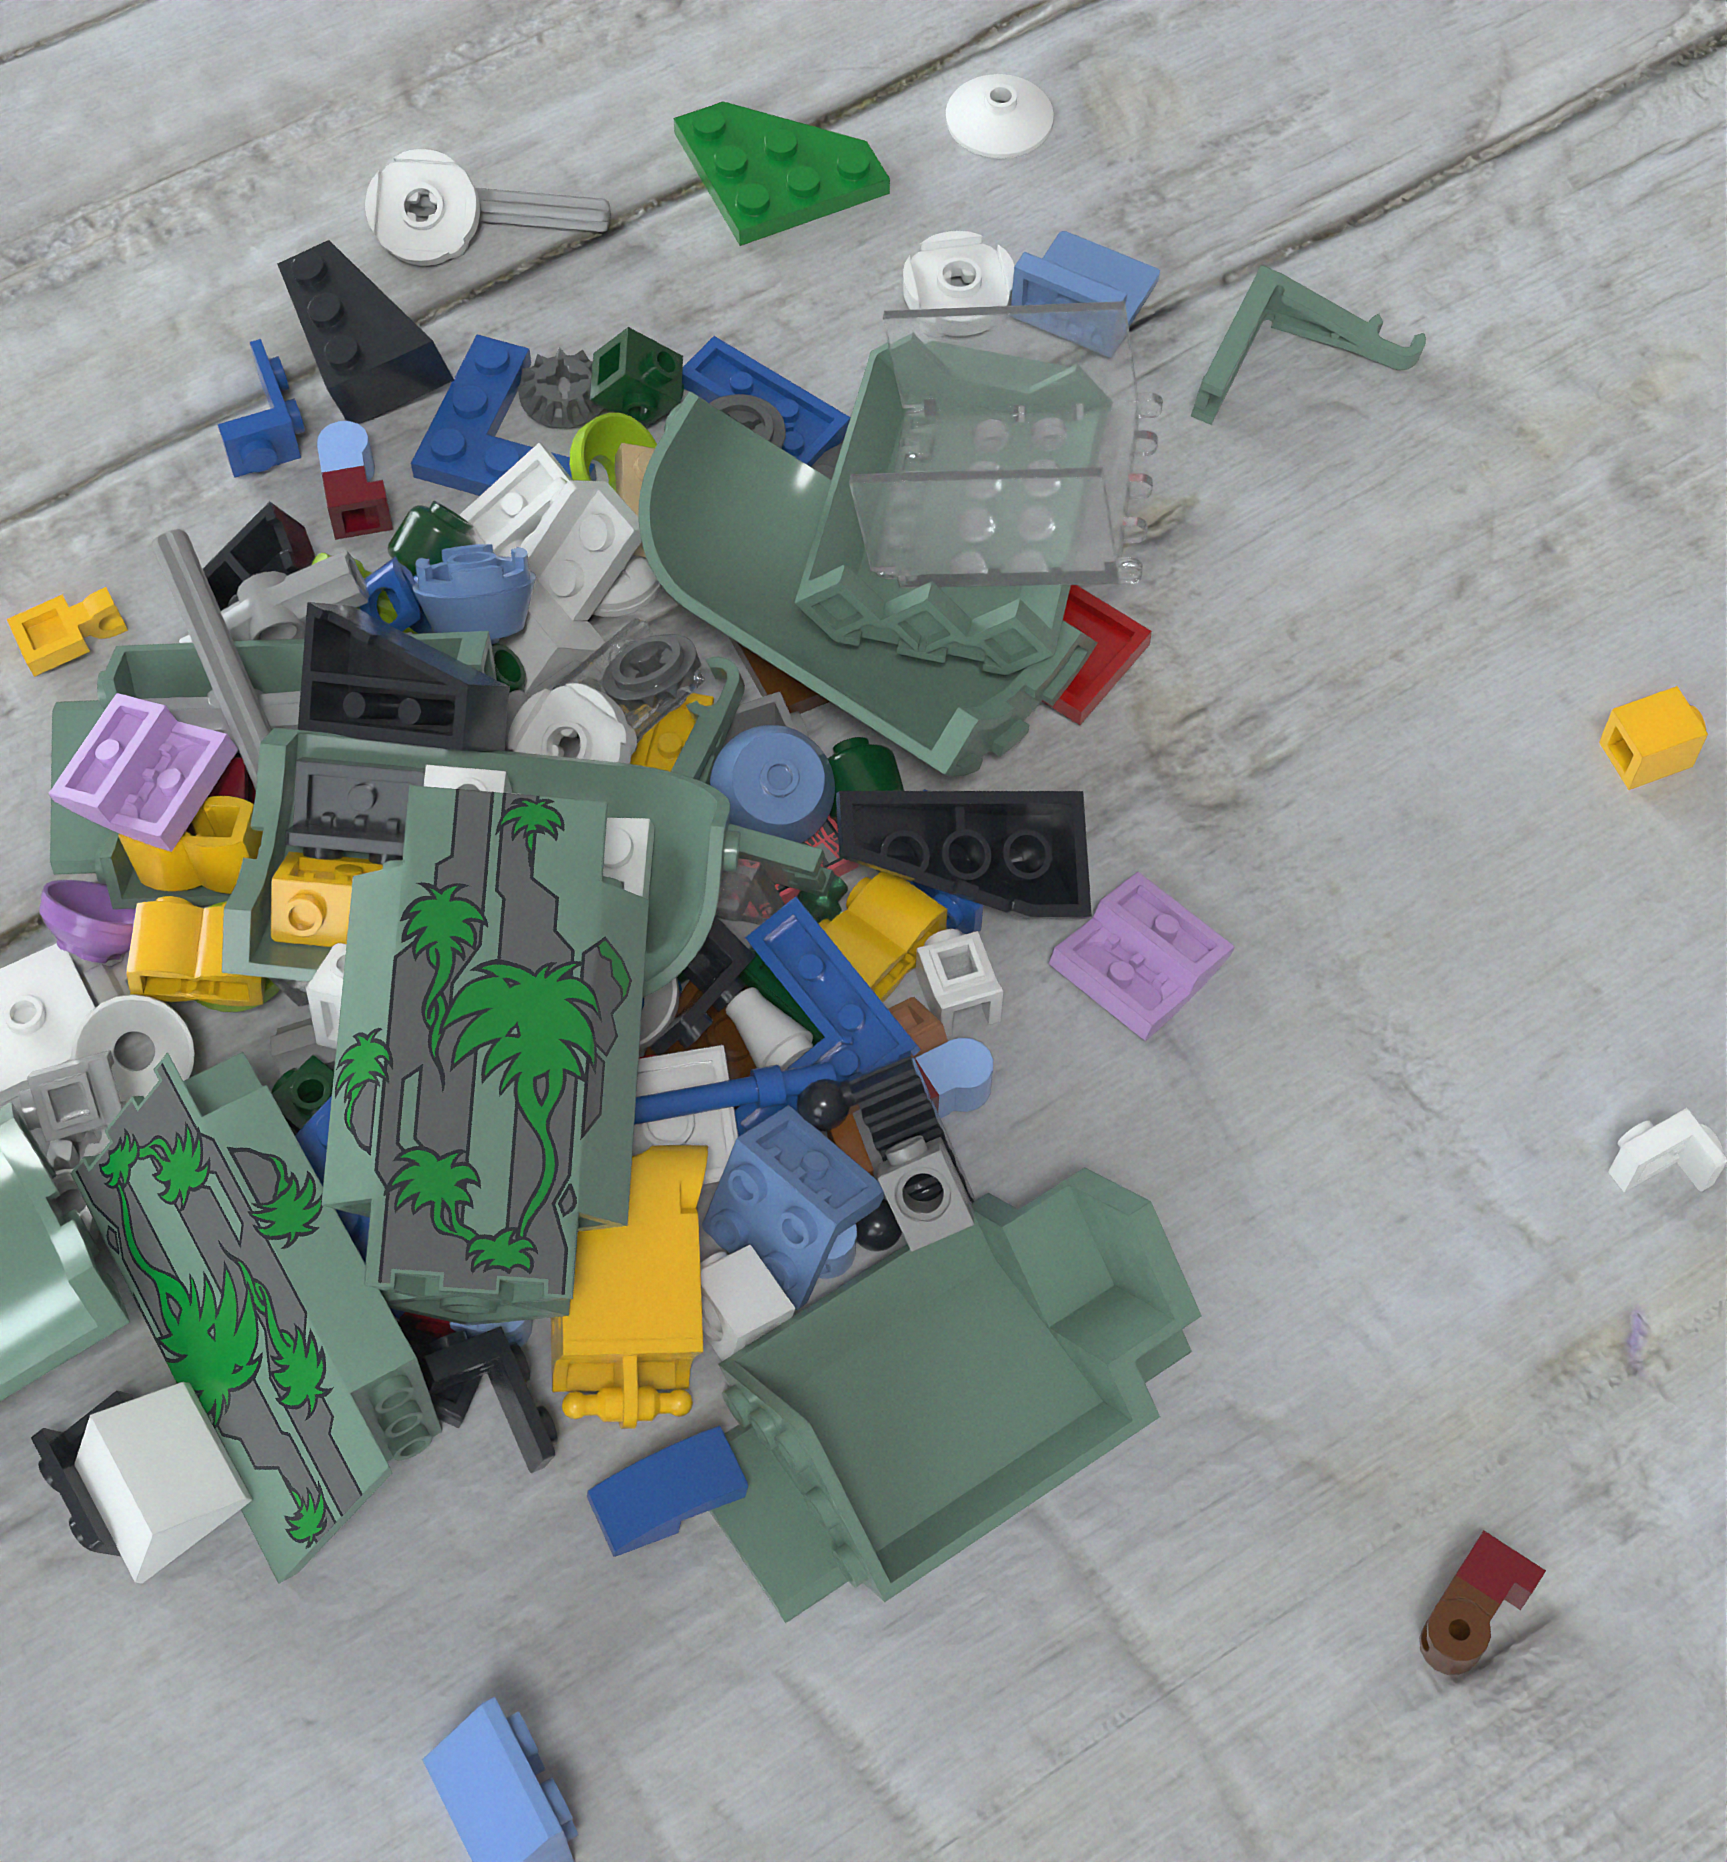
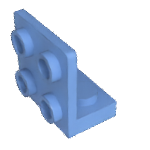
M1061 231L1042 259L1024 252L1014 266L1011 313L1112 354L1158 283L1160 270L1067 231Z
M788 1105L736 1139L702 1227L721 1248L730 1254L751 1245L794 1305L795 1310H798L808 1303L837 1236L877 1209L885 1194L879 1181Z

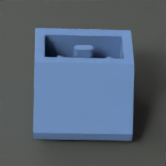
M495 1697L477 1707L422 1759L472 1862H574L567 1842L579 1834L572 1821L573 1817L553 1777L540 1784L538 1783L535 1776L545 1771V1767L539 1757V1750L520 1712L518 1711L506 1718Z

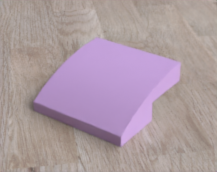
M116 693L49 792V796L54 802L92 822L134 840L172 852L238 751V748L228 734L177 721L166 705Z
M1136 872L1100 900L1092 919L1054 948L1048 964L1146 1041L1164 1026L1209 981L1231 956L1235 946L1141 873Z

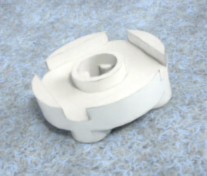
M414 149L393 158L394 162L387 165L382 173L378 171L372 178L366 193L365 211L367 221L380 244L399 260L419 266L436 265L463 255L468 248L469 241L476 232L480 217L478 193L468 174L447 155L434 150ZM421 194H429L432 204L437 205V210L435 214L429 215L427 221L419 222L417 215L409 212V205L419 203Z
M948 231L935 234L920 243V252L915 254L912 259H910L909 255L904 264V298L911 312L919 317L921 327L932 334H942L947 331L971 332L985 327H996L1005 322L1008 316V308L1012 302L1014 263L1008 252L1000 245H998L996 251L991 246L983 244L982 235L969 231ZM962 276L964 283L971 284L963 287L950 285L951 277Z
M578 683L566 684L567 686H560L552 691L544 689L532 695L517 712L509 730L508 749L520 753L563 757L565 751L559 746L561 739L564 736L574 738L578 734L581 748L576 758L630 764L631 755L637 746L635 730L627 724L624 712L618 704L606 694Z

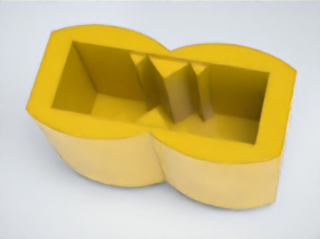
M213 796L206 798L172 852L145 844L122 834H118L140 882L145 886L161 891H183L202 885L215 892L231 894L237 883L243 858L257 859L263 831H256L251 828L254 804L237 797Z
M881 871L873 879L864 877L855 885L846 901L847 910L840 913L832 921L824 919L818 923L883 1003L900 984L904 976L916 967L917 948L923 947L926 940L933 934L946 930L947 908L907 880Z
M165 896L155 901L137 903L126 972L130 994L145 995L160 1001L170 1002L198 999L225 1006L262 1005L264 1002L267 977L222 973L223 917L226 903L221 906L203 909L192 905V903L183 898Z

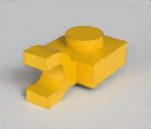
M107 587L95 591L82 602L69 607L62 594L7 619L25 662L34 677L90 652L84 639L90 635L98 639H105L128 631Z

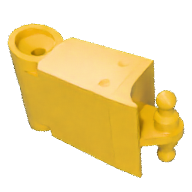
M652 1145L643 1153L632 1156L628 1226L578 1232L573 1299H570L569 1316L551 1318L552 1392H570L562 1400V1410L570 1419L597 1415L603 1422H619L621 1429H635L637 1421H653L658 1414H672L681 1417L691 1411L693 1406L692 1397L689 1392L683 1389H689L690 1368L693 1359L703 1353L699 1219L696 1207L705 1176L708 1145ZM676 1389V1390H673V1391L670 1392V1393H658V1392L656 1391V1390ZM586 1391H599L597 1394L584 1395L583 1393H581Z

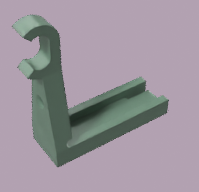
M1261 265L1206 375L1203 376L1191 417L1212 425L1265 320L1272 321L1271 328L1355 352L1396 370H1406L1416 365L1426 344L1425 334L1414 335L1410 347H1402L1379 336L1383 325L1380 314L1373 316L1369 322H1366L1286 275Z
M723 657L705 659L715 679L723 678L727 679L719 700L715 704L704 706L696 700L686 705L696 723L671 772L688 776L710 785V776L714 762L722 750L728 730L745 690L744 681L738 668L732 661ZM729 823L728 830L741 832L738 873L819 896H827L835 874L833 870L821 867L825 856L823 849Z

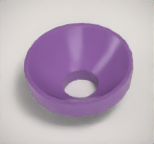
M55 880L45 884L41 893L39 911L46 926L57 939V946L61 950L73 953L83 960L97 963L119 960L122 954L130 950L136 909H113L107 885L80 880Z

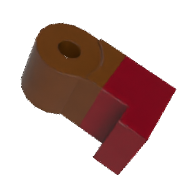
M1483 1530L1423 1626L1419 1639L1420 1650L1425 1661L1434 1670L1446 1675H1460L1470 1671L1488 1647L1491 1639L1490 1621L1503 1600L1521 1610L1546 1570Z

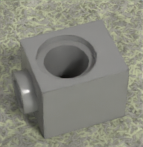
M915 1136L894 1145L885 1152L888 1160L879 1163L877 1179L911 1252L974 1225V1208L941 1137L925 1143L923 1136ZM926 1173L936 1177L942 1184L943 1190L935 1199L921 1202L914 1200L907 1194L904 1188L906 1181L916 1174Z

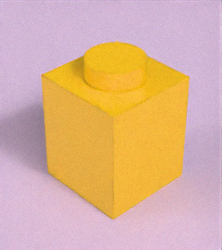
M1675 686L1612 709L1599 743L1627 789L1631 790L1692 768L1708 733L1700 711L1695 706L1689 705L1679 687Z

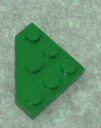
M724 101L673 118L674 133L739 246L890 194V178L865 140Z

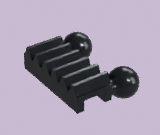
M911 1051L901 1054L899 1059L862 1074L859 1072L849 1076V1079L840 1083L831 1079L817 1080L808 1085L798 1095V1113L819 1131H828L840 1126L847 1118L850 1107L858 1104L863 1121L871 1132L874 1146L879 1151L883 1162L888 1160L885 1152L904 1140L915 1136H923L925 1143L941 1137L971 1203L974 1202L972 1189ZM926 1173L910 1177L904 1185L907 1194L914 1200L921 1202L935 1199L943 1190L940 1181ZM886 1199L882 1200L877 1209L855 1223L857 1228L856 1242L861 1247L870 1251L879 1252L887 1250L894 1246L902 1235L900 1226Z

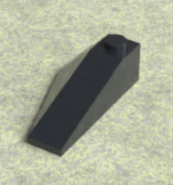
M839 791L836 793L840 858L1025 919H1087L1092 917L1083 791Z

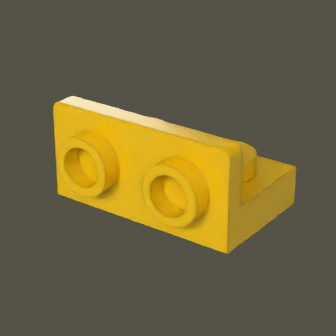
M288 852L272 877V940L275 942L333 947L337 943L347 944L353 876L382 870L383 865L371 863L369 859L363 858L315 859L306 857L303 853Z

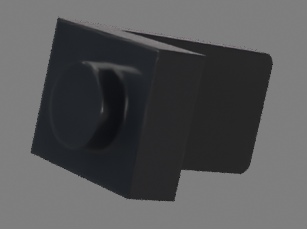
M714 916L705 942L693 960L682 971L700 991L650 1045V1048L658 1056L664 1053L676 1041L685 1049L688 1048L713 1023L714 1020L706 1013L711 1005L719 1012L746 985L738 975L752 961L755 955L716 916Z
M501 1326L469 1339L465 1331H457L430 1343L426 1347L428 1355L424 1356L419 1363L429 1395H435L488 1374L529 1472L534 1473L545 1468L555 1456L553 1445H556L558 1442L557 1431L548 1410L543 1405L536 1407L526 1385V1382L530 1380V1370L520 1346L516 1342L508 1343Z

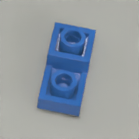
M719 1425L668 1446L626 1467L588 1490L587 1499L612 1555L616 1557L679 1533L681 1521L745 1498L749 1485Z

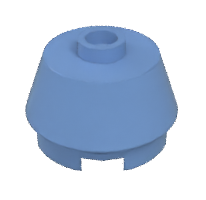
M492 544L467 545L441 550L443 559L441 563L430 565L429 559L419 558L416 561L418 581L413 585L412 589L434 633L489 631L492 645L499 642V638L513 635L524 628L536 580V574L529 571L528 553L524 548L516 547L511 549V557L496 556L493 553Z
M762 725L739 733L722 748L714 762L710 776V786L718 789L729 799L730 824L798 843L806 841L822 827L830 814L834 802V775L826 755L808 736L785 726Z

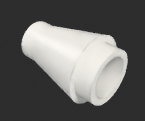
M754 987L740 992L731 1000L726 1008V1014L734 1022L757 1068L779 1065L781 1071L785 1070L813 1047L812 1033L765 999Z

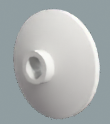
M991 74L974 78L961 85L952 94L946 108V124L954 140L966 150L987 158L1008 159L1028 154L1045 142L1053 126L1054 112L1047 95L1032 82L1012 75Z

